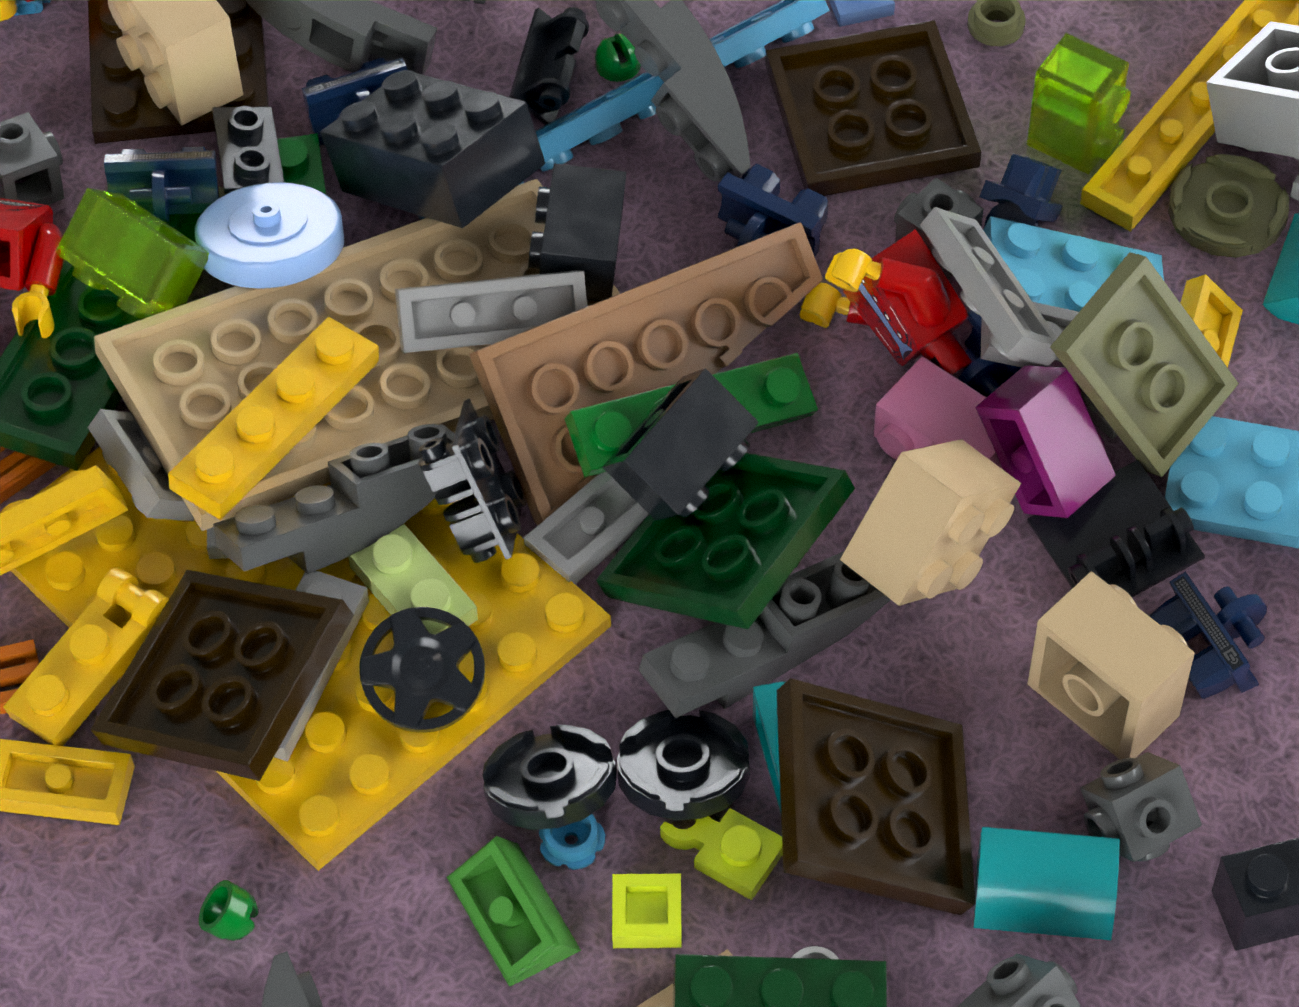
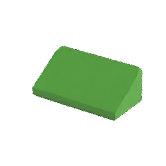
M496 836L447 876L449 883L509 986L581 951L518 843Z

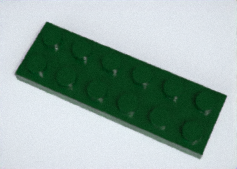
M218 186L219 198L228 194L224 193V187ZM108 190L106 191L65 255L55 294L47 296L55 325L54 331L49 337L42 338L38 319L32 320L25 325L22 336H19L18 332L15 333L0 357L1 447L76 471L79 470L96 442L87 427L100 409L115 410L122 399L95 353L94 336L173 309L179 305L202 267L195 239L196 222L202 213L170 214L169 223H156L154 215L110 217Z

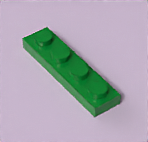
M798 353L713 374L759 422L750 433L812 416L818 411ZM674 385L573 410L564 418L584 478L606 472L602 468L604 464Z

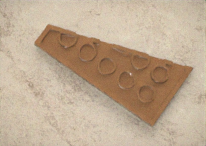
M801 222L469 353L515 474L522 485L533 520L537 526L597 476L593 475L584 478L564 420L571 411L674 385L682 376L705 368L712 375L716 374L721 368L727 367L743 353L742 349L763 330L774 325L823 280Z

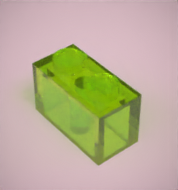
M1065 33L1036 71L1027 145L1088 175L1101 158L1107 161L1120 146L1125 134V130L1119 127V123L1131 97V91L1125 88L1129 62Z
M92 188L86 189L55 251L57 255L75 266L72 273L75 278L99 290L109 289L119 296L117 305L125 312L139 319H145L186 304L208 261L209 254L203 247L123 194Z

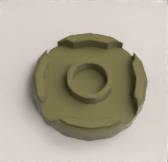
M1218 154L1206 157L1205 163L1197 164L1193 168V163L1183 168L1172 183L1168 214L1176 232L1191 246L1211 255L1237 258L1259 253L1275 243L1286 227L1289 214V196L1285 187L1282 191L1280 185L1275 182L1276 175L1267 166L1245 156Z

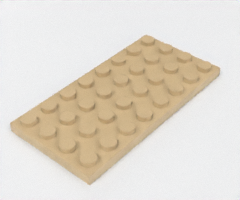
M538 179L516 186L464 228L425 218L343 247L341 253L331 265L317 275L302 282L265 289L234 286L94 336L97 357L167 474L328 316L379 345V362L222 520L182 497L201 531L214 527V523L235 517L236 513L243 508L253 505L268 506L295 496L299 490L305 487L329 483L328 461L349 455L350 451L359 445L367 443L382 444L406 436L412 428L425 424H443L455 433L463 402L469 398L478 417L486 415L490 420L494 419L469 356V353L491 344L410 353L401 352L395 289L539 274L540 269L528 268L532 231L544 232L545 224L535 223L538 189L543 187ZM613 285L612 296L620 294L615 285ZM587 300V306L600 301Z

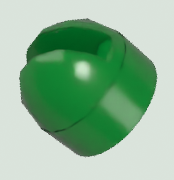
M615 34L613 37L602 39L595 52V68L600 76L609 81L621 82L629 80L636 76L641 68V64L635 55V47L624 34ZM616 51H621L627 61L620 64Z
M222 880L206 896L199 913V926L202 930L220 939L232 941L243 939L255 928L254 922L249 917L255 918L258 915L257 903L246 889L228 880Z

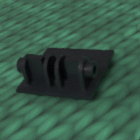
M469 398L463 402L453 442L445 445L443 438H435L424 443L419 448L422 458L418 464L432 492L438 491L435 495L437 503L439 505L453 503L444 510L443 516L446 521L450 522L449 527L459 545L461 553L463 555H470L474 563H479L495 555L497 552L495 546L499 545L505 559H509L512 557L517 531L521 530L520 515L521 507L526 506L525 494L517 475L512 470L505 472L496 455V452L500 450V445L492 422L486 415L478 417Z
M1138 460L1115 471L1116 476L1068 518L1033 515L1027 519V522L1072 588L1092 571L1107 584L1117 585L1124 589L1131 597H1134L1205 558L1204 553L1189 533L1194 530V526L1188 513L1182 507L1175 511L1171 508Z

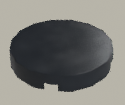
M664 710L638 721L625 732L619 744L620 752L617 756L619 787L630 803L649 815L671 820L702 819L725 810L742 795L750 777L747 740L736 725L716 713L699 710V717L681 715L675 718L670 710Z
M566 724L550 726L551 734H542L534 737L533 729L516 734L499 745L484 763L482 773L484 780L483 790L492 814L508 825L530 830L560 828L585 819L604 806L616 787L617 769L607 741L589 729Z

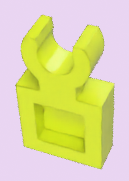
M731 808L728 809L720 822L707 816L702 819H694L695 824L688 829H679L666 821L663 822L660 826V836L666 844L680 850L692 848L700 850L694 858V868L750 900L755 897L783 855L782 836Z

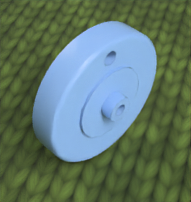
M273 182L240 188L217 199L198 218L195 226V239L200 263L213 277L239 287L265 289L292 285L322 272L341 253L344 245V230L341 211L336 202L328 195L301 184Z

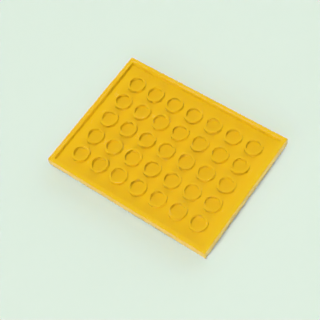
M98 447L85 458L79 470H87L97 465L121 489L128 511L11 570L69 628L97 596L98 587L104 576L110 570L117 567L122 568L137 578L138 587L145 592L154 589L168 599L186 570L296 590L305 573L289 557L247 571H243L230 558L209 559L207 530L201 531L195 520L146 518L134 505L131 493L116 470L105 461L101 447ZM69 469L36 495L57 485L62 477L76 470ZM331 482L326 483L323 486L331 485ZM434 498L426 507L404 523L477 606L478 620L468 627L473 631L482 648L485 661V680L476 704L461 720L447 728L434 732H410L391 725L371 707L360 680L361 654L370 634L391 614L367 588L369 602L288 762L273 757L260 781L216 771L318 871L611 627V615L572 581L568 582L524 544V539L519 534H516L511 558L505 559L499 545H496L497 552L495 555L485 561L474 563L470 555H463L461 553L459 545L449 527L450 522L446 521L443 516L444 510L453 503L439 505ZM348 557L316 570L366 587L350 568ZM124 609L113 623L123 628L131 619L132 614ZM392 631L381 641L375 654L393 649ZM470 651L460 662L458 668L472 683L474 659ZM373 686L380 700L389 709L394 711L395 692L389 688ZM434 702L431 704L424 719L439 717L454 708L440 702Z

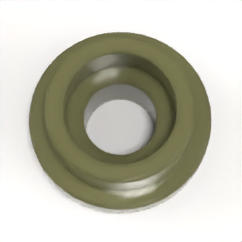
M977 0L969 11L967 26L970 34L977 41L989 46H1006L1016 42L1022 36L1025 30L1026 17L1017 0ZM990 20H1000L1002 22H993Z

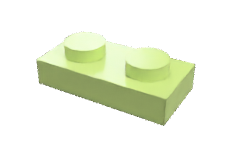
M405 524L381 537L372 545L348 557L350 568L391 615L408 608L430 607L455 615L467 626L478 620L477 606ZM421 620L431 634H437L449 628L442 623Z

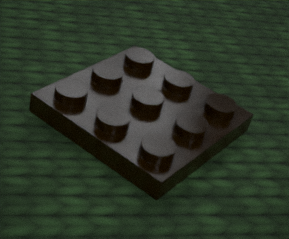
M88 0L92 134L95 144L215 132L212 111L181 126L167 106L160 109L154 103L144 81L145 75L139 68L132 71L121 56L116 40L123 36L110 12L108 0ZM217 0L230 18L243 96L221 107H269L263 17L245 0Z
M935 20L766 50L765 66L804 190L808 188L826 196L980 167L982 152Z
M186 570L92 726L91 731L106 746L260 781L354 614L343 599Z
M792 678L786 681L777 690L783 872L957 915H962L976 905L962 724Z

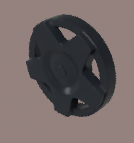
M408 608L386 618L370 634L361 654L360 680L371 707L385 721L410 732H434L455 724L470 712L476 704L485 680L484 655L473 631L455 615L437 608ZM421 620L435 621L449 628L437 634H431ZM392 631L393 649L375 654L381 641ZM470 651L474 659L472 683L458 668L460 662ZM373 686L389 688L395 692L394 711L389 709L380 700ZM434 702H440L454 708L439 717L424 719L431 704Z

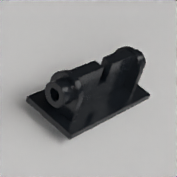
M539 7L535 9L510 92V98L525 101L529 113L545 125L556 120L558 110L569 101L571 95L569 83L576 62L573 57L575 53L579 52L581 41L587 36L589 31L586 14L581 9L569 7L563 13L553 18Z
M212 107L224 193H230L256 184L284 182L272 107Z

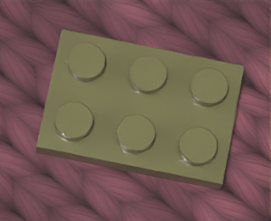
M1131 252L1128 253L1050 346L1135 459L1141 463L1145 471L1160 477L1167 472L1239 384L1148 258Z

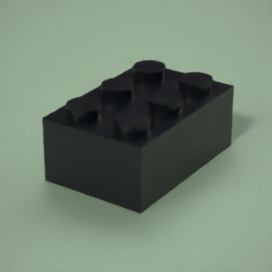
M409 70L399 71L388 76L380 88L361 102L346 107L337 120L320 131L342 192L460 228L467 226L546 164L525 101L456 84L452 81L429 77Z

